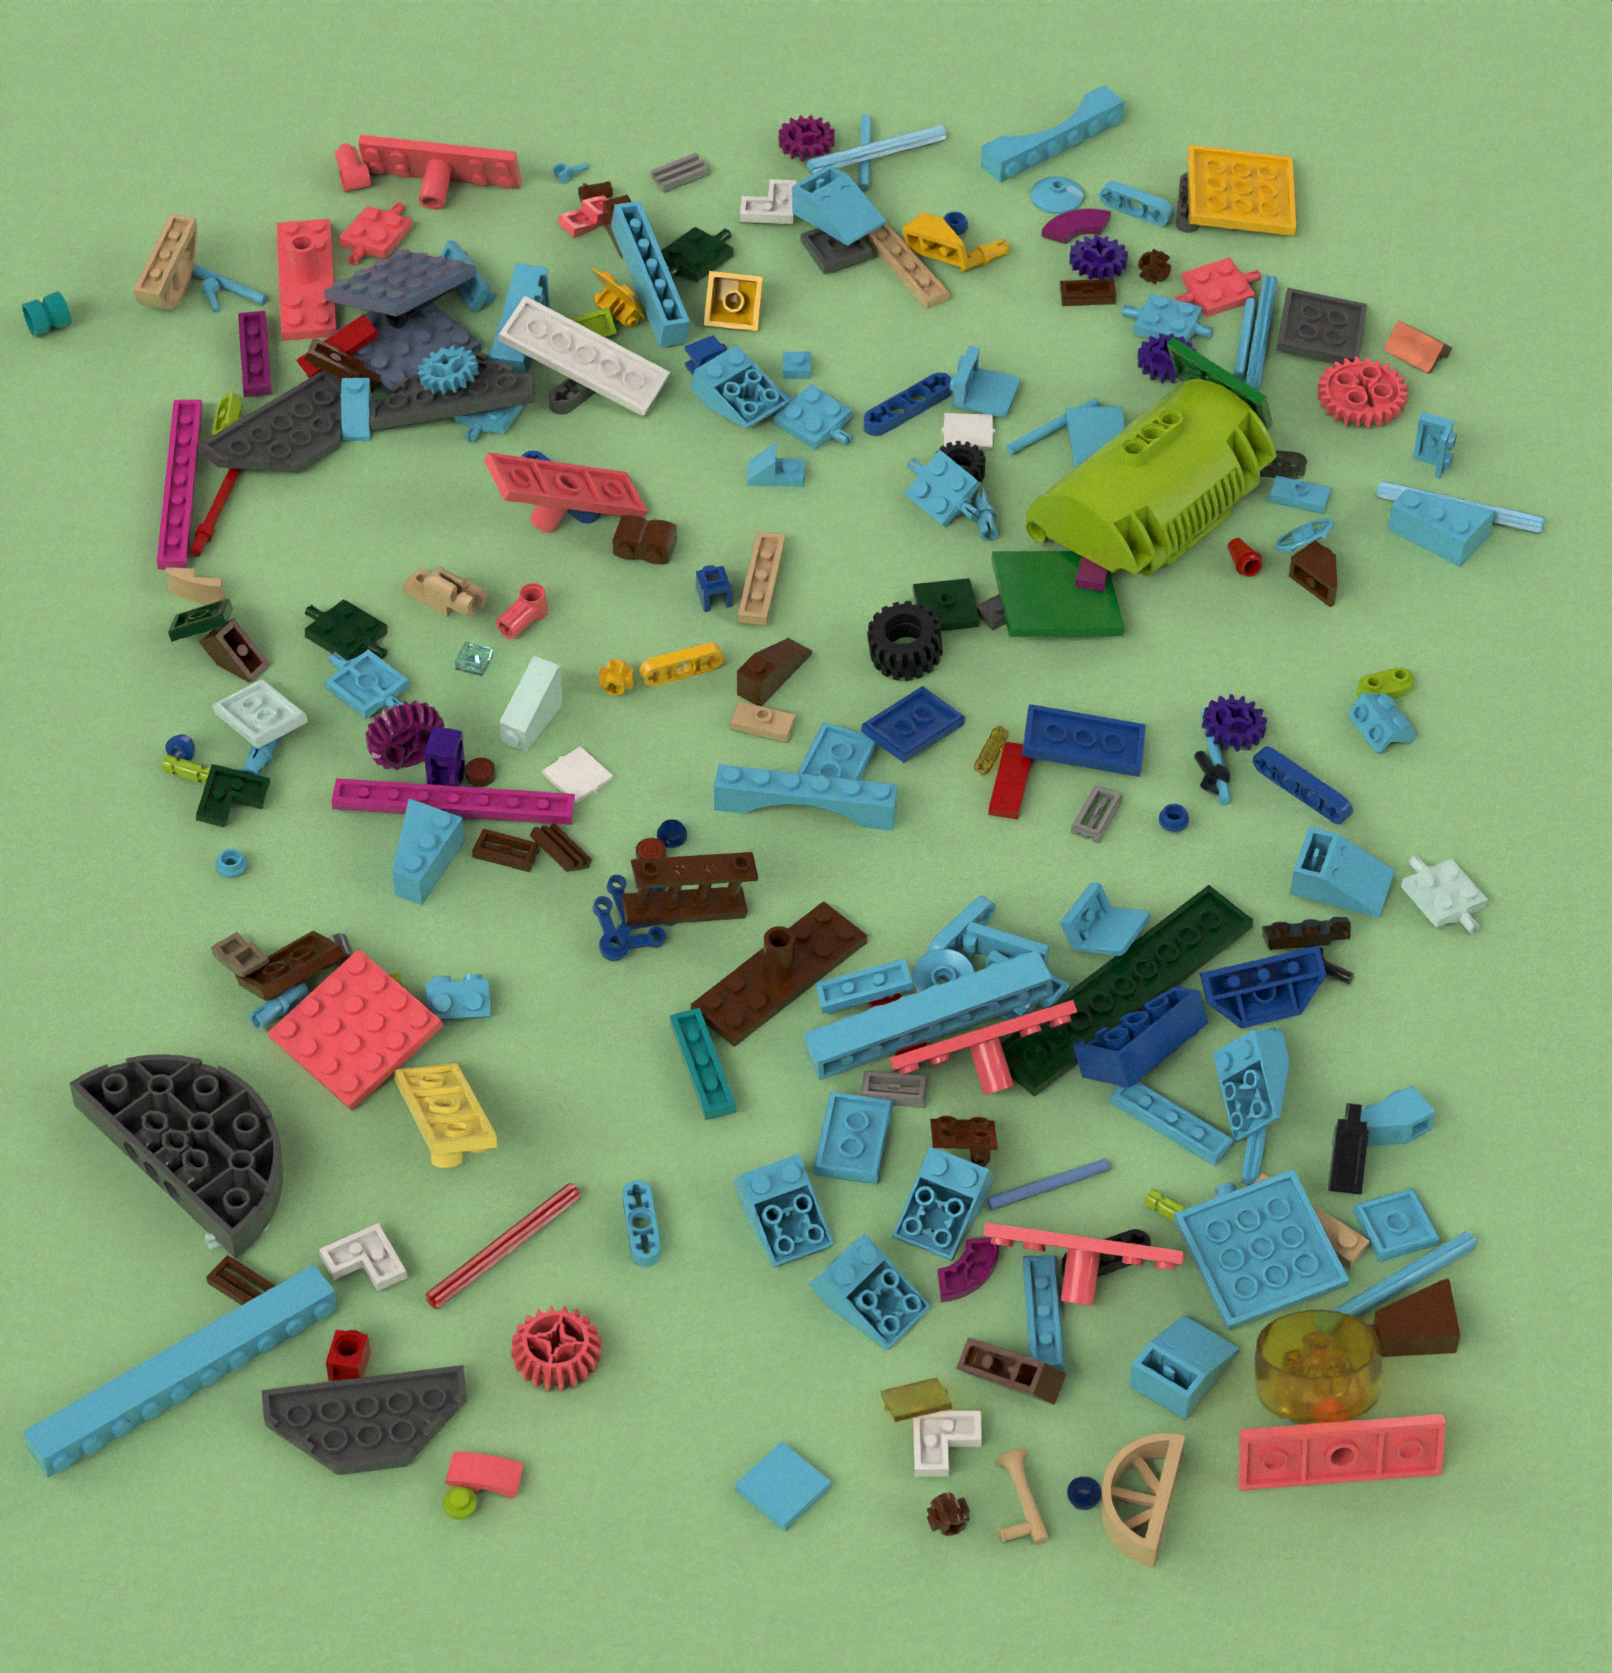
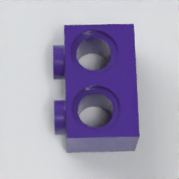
M432 728L424 751L427 784L461 786L466 767L462 731L450 728Z

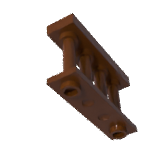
M753 852L632 859L631 866L638 892L622 894L621 904L626 926L746 918L748 910L741 884L742 882L758 881ZM729 883L728 887L711 888L712 884ZM699 885L698 889L681 890L682 886ZM668 887V891L651 892V888Z

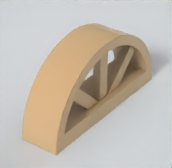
M170 214L133 289L139 304L173 310L183 299L190 283L196 258V218Z
M1160 1433L1139 1438L1123 1447L1113 1457L1104 1474L1100 1513L1105 1531L1121 1552L1134 1561L1154 1568L1183 1455L1185 1435ZM1165 1458L1160 1481L1145 1461ZM1135 1467L1155 1496L1116 1487L1115 1484L1125 1472ZM1112 1499L1150 1507V1509L1123 1522L1116 1513ZM1148 1524L1145 1538L1133 1532Z

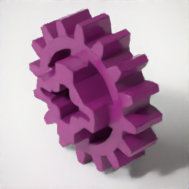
M799 115V120L789 118V124L783 123L782 129L778 131L779 148H783V154L790 153L791 159L800 157L802 162L805 158L812 159L816 156H823L824 152L830 154L831 147L835 146L834 128H830V122L823 123V118L821 117L817 120L813 119V115H809L808 119H804L802 115Z

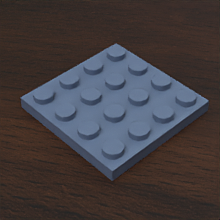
M401 249L394 252V256L388 259L374 262V266L368 269L354 272V276L348 279L334 282V286L324 290L326 301L397 317L477 276L475 265L463 263L461 260L452 261L442 256L433 257L428 256L427 253L410 252L409 249Z
M431 303L422 309L419 317L408 320L401 329L393 328L388 323L385 314L374 311L364 314L377 330L379 337L351 356L363 361V367L380 375L377 386L387 395H390V389L406 376L411 378L419 372L418 366L423 363L422 359L431 358V352L437 354L440 348L443 347L449 350L451 346H454L455 350L463 346L466 351L472 350V352L482 351L479 340L438 306ZM335 331V332L331 333L330 335H328L327 338H329L330 336H332V335H333L334 333H336L337 331Z

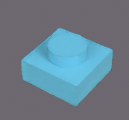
M783 352V379H811V352Z

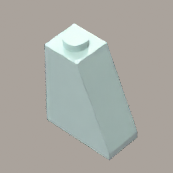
M534 655L499 722L501 742L509 747L527 752L563 706L559 665Z

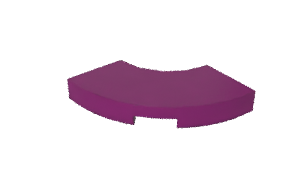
M1077 209L1065 212L1050 220L1043 227L1041 237L1067 244L1078 235H1101L1111 218V212L1101 209Z
M991 1237L966 1239L965 1251L960 1259L950 1266L937 1269L941 1303L963 1298L979 1289L989 1279L995 1269L999 1254V1245L991 1244Z

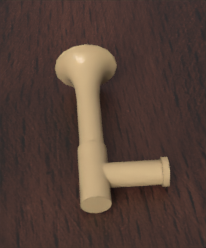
M1026 1449L1011 1450L999 1456L995 1461L996 1466L1004 1467L1010 1473L1027 1521L1006 1528H998L1002 1544L1030 1534L1036 1545L1043 1544L1049 1540L1039 1509L1035 1505L1025 1476L1024 1460L1029 1455Z

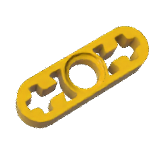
M710 642L647 659L641 664L639 672L646 685L658 686L714 671L723 664L724 656L718 644ZM688 661L684 666L676 668L678 664Z

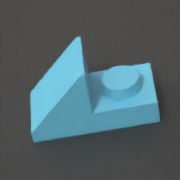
M775 443L749 461L747 485L803 487L805 459L777 458V443Z

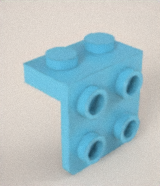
M969 346L965 356H960L958 374H953L951 378L950 391H954L953 407L1006 417L1020 385V378L979 368L980 348Z
M1091 882L1061 920L1060 924L1072 950L1121 956L1128 950L1151 917L1148 911L1111 907L1101 883Z

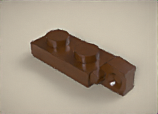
M313 338L304 358L305 361L311 363L314 367L323 369L340 380L342 378H370L371 393L375 390L380 379V375L363 367V361L317 338Z

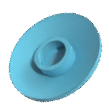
M1060 176L1041 179L1034 184L1031 190L1033 204L1040 210L1051 214H1063L1076 210L1082 204L1084 198L1083 189L1077 182Z
M935 949L924 954L916 962L912 973V982L915 991L919 993L938 984V981L941 979L952 981L961 975L974 973V969L970 961L963 954L951 949Z

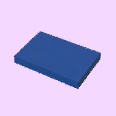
M922 686L864 722L861 732L905 763L963 726L965 716Z

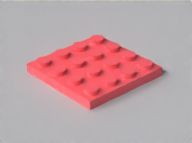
M358 949L268 1031L267 1034L286 1054L349 1110L353 1111L444 1025L441 1019Z

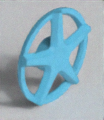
M1329 518L1306 523L1280 537L1275 542L1274 548L1277 551L1292 553L1298 547L1314 540L1325 539L1326 533L1334 527L1335 523ZM1325 523L1323 526L1317 529H1314L1313 525ZM1292 535L1293 539H1290V540H1288V541H1283V540H1285L1286 538H1288L1289 536Z

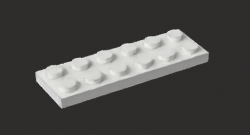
M527 296L523 297L498 336V341L642 417L645 416L670 375V372Z

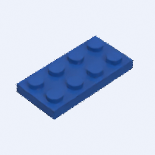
M1029 704L1022 757L1139 777L1142 767L1146 724Z

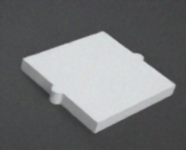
M944 413V427L941 428V434L944 435V447L947 448V443L949 442L956 445V441H961V445H965L967 441L970 442V447L975 444L979 446L978 450L992 451L993 436H995L996 431L993 429V415Z
M581 746L564 757H558V761L542 770V775L562 793L575 794V805L589 795L597 794L600 788L614 780L613 775Z

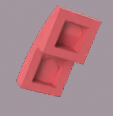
M601 195L582 200L581 209L560 214L558 224L573 238L597 229L604 224L603 201L608 199Z
M453 1452L445 1484L453 1487H467L475 1494L480 1489H484L513 1499L518 1492L523 1463L487 1454Z

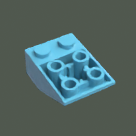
M832 165L792 186V213L847 246L886 224V219L851 177Z
M738 345L733 346L694 370L690 389L707 408L745 429L750 428L790 402Z
M1309 827L1293 871L1290 894L1379 918L1395 870L1340 834Z
M1253 1029L1214 1052V1061L1234 1142H1239L1280 1119L1290 1062L1283 1032Z
M929 1146L892 1236L953 1260L985 1202L995 1175L987 1168Z
M799 1153L741 1174L732 1181L743 1211L773 1268L834 1245Z
M865 1233L847 1245L808 1283L832 1311L886 1350L931 1307Z
M1183 1315L1152 1339L1132 1363L1129 1386L1186 1420L1239 1353L1240 1348Z

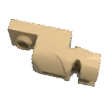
M441 566L432 573L419 568L402 584L404 593L446 617L454 611L474 617L475 612L472 610V607L481 611L486 602L485 590L474 583L470 584L467 579L458 577Z

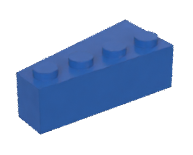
M1175 986L1145 1003L1144 1011L1128 1013L1121 1017L1120 1025L1109 1031L1106 1027L1094 1033L1096 1037L1094 1040L1087 1044L1083 1040L1074 1044L1073 1048L1082 1077L1124 1088L1134 1086L1140 1078L1150 1070L1155 1069L1162 1060L1177 1051L1179 1046L1195 1036L1208 1023L1200 991Z

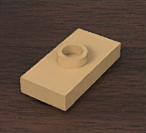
M739 701L730 722V729L787 743L796 722V714Z

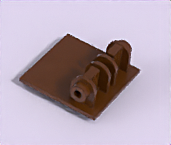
M940 1116L938 1119L930 1118L933 1148L969 1149L971 1162L985 1167L990 1161V1150H998L994 1120H988L984 1117H973L970 1120L956 1119L952 1116Z

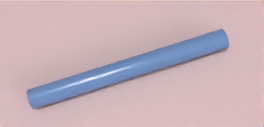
M1105 1158L987 1198V1204L990 1210H994L1110 1170V1166Z

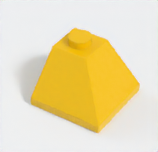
M709 271L704 326L758 331L764 277Z

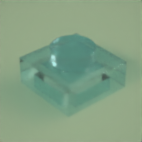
M465 641L455 660V670L483 677L493 658V648Z

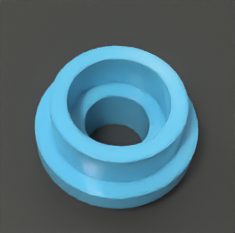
M236 849L222 851L216 860V869L224 877H237L247 867L245 856Z

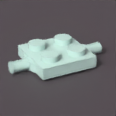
M1419 855L1412 856L1408 864L1417 873L1403 878L1401 888L1436 928L1448 923L1460 922L1470 934L1476 933L1480 929V925L1471 915L1486 908L1488 899L1453 859L1435 866H1427Z

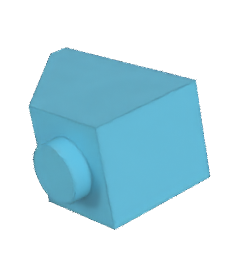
M342 378V441H370L371 426L369 416L370 404H372L370 378Z

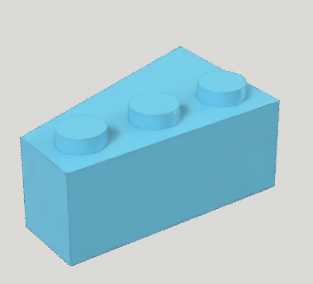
M1406 489L1391 505L1388 529L1461 567L1491 534L1495 511Z
M409 798L392 871L396 896L420 905L424 903L465 841L462 817Z

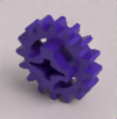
M1094 235L1093 239L1085 236L1084 242L1076 240L1075 246H1071L1069 264L1072 265L1073 271L1079 270V276L1087 274L1090 280L1094 277L1102 281L1104 276L1113 279V274L1121 275L1122 270H1126L1128 251H1125V245H1118L1117 239L1109 241V236L1102 238Z
M1159 333L1158 339L1149 336V342L1143 341L1141 348H1138L1137 366L1142 368L1143 375L1150 373V380L1160 378V383L1170 380L1172 384L1175 383L1176 378L1184 381V379L1176 375L1167 347L1170 339L1174 337L1173 333L1169 337ZM1183 336L1177 339L1192 349V342L1184 343Z
M1230 694L1229 699L1226 700L1220 695L1217 702L1211 700L1208 707H1205L1202 717V728L1207 729L1206 737H1214L1213 744L1216 745L1221 742L1224 744L1225 750L1229 746H1234L1235 751L1239 752L1240 746L1250 750L1252 744L1259 745L1261 738H1264L1267 718L1262 717L1263 709L1254 708L1256 702L1246 703L1244 696L1236 700L1234 695Z

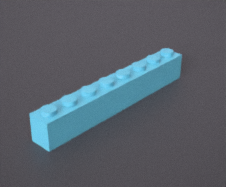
M1038 950L1022 953L1008 961L991 964L983 970L961 975L957 979L941 985H933L919 993L905 995L896 1001L874 1006L870 1010L854 1016H846L840 1021L824 1027H816L810 1032L804 1033L806 1053L818 1079L822 1080L894 1054L897 1050L933 1040L1013 1011L1014 1009L1027 1006L1029 1003L1032 1004L1052 997V977Z

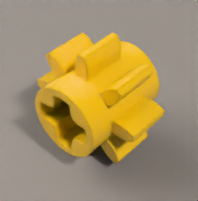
M609 660L608 667L600 666L598 685L603 686V690L609 695H623L625 688L628 690L633 688L635 679L633 678L634 669H630L629 665L623 660Z

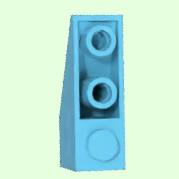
M1413 1085L1403 1090L1392 1092L1386 1099L1377 1104L1367 1105L1361 1111L1360 1121L1367 1122V1130H1369L1367 1146L1407 1144L1432 1130L1435 1110Z

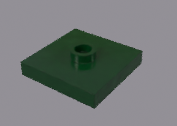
M970 578L913 584L915 603L923 604L924 609L929 608L932 610L933 615H936L941 631L979 627L980 620Z
M226 598L176 614L168 631L171 642L227 625L233 610L230 599Z

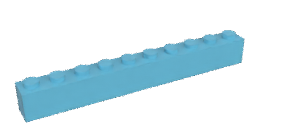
M314 1264L26 1429L23 1432L28 1450L48 1478L57 1472L67 1470L74 1462L86 1455L98 1452L102 1446L116 1438L124 1437L131 1429L141 1423L155 1419L162 1411L172 1405L184 1402L196 1391L213 1385L219 1378L233 1370L242 1368L251 1359L262 1353L270 1352L282 1341L289 1337H295L303 1332L306 1327L319 1320L328 1318L337 1310L334 1289Z

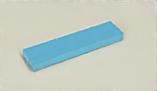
M1140 1082L1129 1088L1119 1086L1110 1096L1111 1104L1213 1166H1216L1233 1146V1138Z
M1023 1256L1029 1358L1044 1362L1064 1372L1056 1256Z

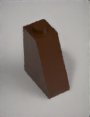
M1450 1279L1438 1281L1375 1312L1373 1324L1368 1325V1339L1370 1345H1375L1377 1357L1450 1354L1457 1352L1460 1331Z

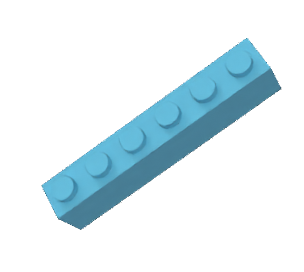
M640 201L615 204L611 229L659 347L685 344L690 321Z

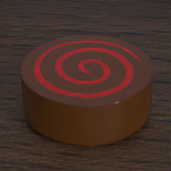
M475 758L469 761L465 767L467 782L475 787L490 785L496 776L494 763L487 758Z
M657 838L643 839L636 846V859L666 857V846Z

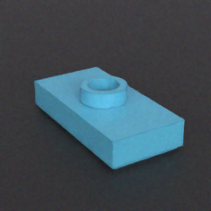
M1276 475L1269 495V502L1324 514L1331 488Z

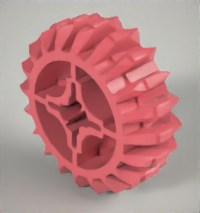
M551 1305L548 1312L543 1313L540 1309H537L535 1318L526 1315L525 1324H518L517 1334H514L512 1338L513 1349H511L512 1359H514L517 1372L522 1373L524 1381L532 1379V1384L535 1388L543 1383L547 1391L552 1386H558L562 1392L565 1384H570L575 1388L577 1379L586 1382L588 1372L595 1373L597 1368L596 1362H599L601 1358V1338H599L596 1325H591L588 1315L580 1318L578 1309L568 1313L565 1305L561 1311H555Z

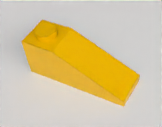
M923 212L902 228L905 244L914 253L964 269L969 267L964 243L943 218Z

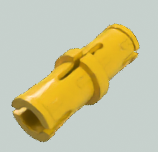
M1004 238L985 246L982 244L975 247V250L966 253L969 267L964 269L957 266V268H959L960 272H965L979 265L986 266L990 261L1008 255L1010 253L1009 245L1005 243L1006 240Z

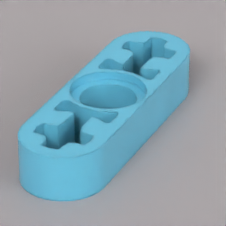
M1116 181L1107 182L1099 192V198L1105 206L1157 226H1164L1174 213L1173 207L1166 200ZM1131 199L1138 201L1141 205V208L1136 207L1132 203Z
M983 895L978 896L934 937L927 952L935 949H951L955 951L961 949L970 921L985 926L994 915L996 904Z
M634 1180L628 1182L622 1190L631 1257L635 1264L642 1267H650L655 1265L661 1256L652 1191L646 1182ZM637 1193L640 1195L641 1207H636L633 1194ZM638 1218H645L650 1221V1225L643 1229L636 1228L632 1223ZM647 1239L650 1253H643L641 1240Z

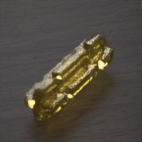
M998 725L992 729L989 739H987L979 754V759L974 764V770L982 776L990 773L994 766L993 762H996L1004 746L1003 742L1009 736L1008 730L1004 729L1003 726Z

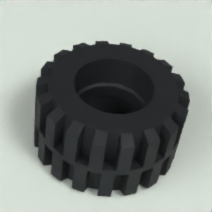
M898 601L894 602L892 607L886 605L881 608L882 613L876 612L873 615V621H870L868 625L867 638L871 660L874 662V667L882 671V675L888 677L891 674L893 680L899 681L900 678H905V681H910L911 677L916 676L919 679L924 677V672L930 673L934 670L933 665H938L940 662L943 647L937 616L933 615L931 609H924L923 604L918 602L916 605H912L911 601H905V604H899ZM904 637L916 639L914 642L904 645L893 643Z

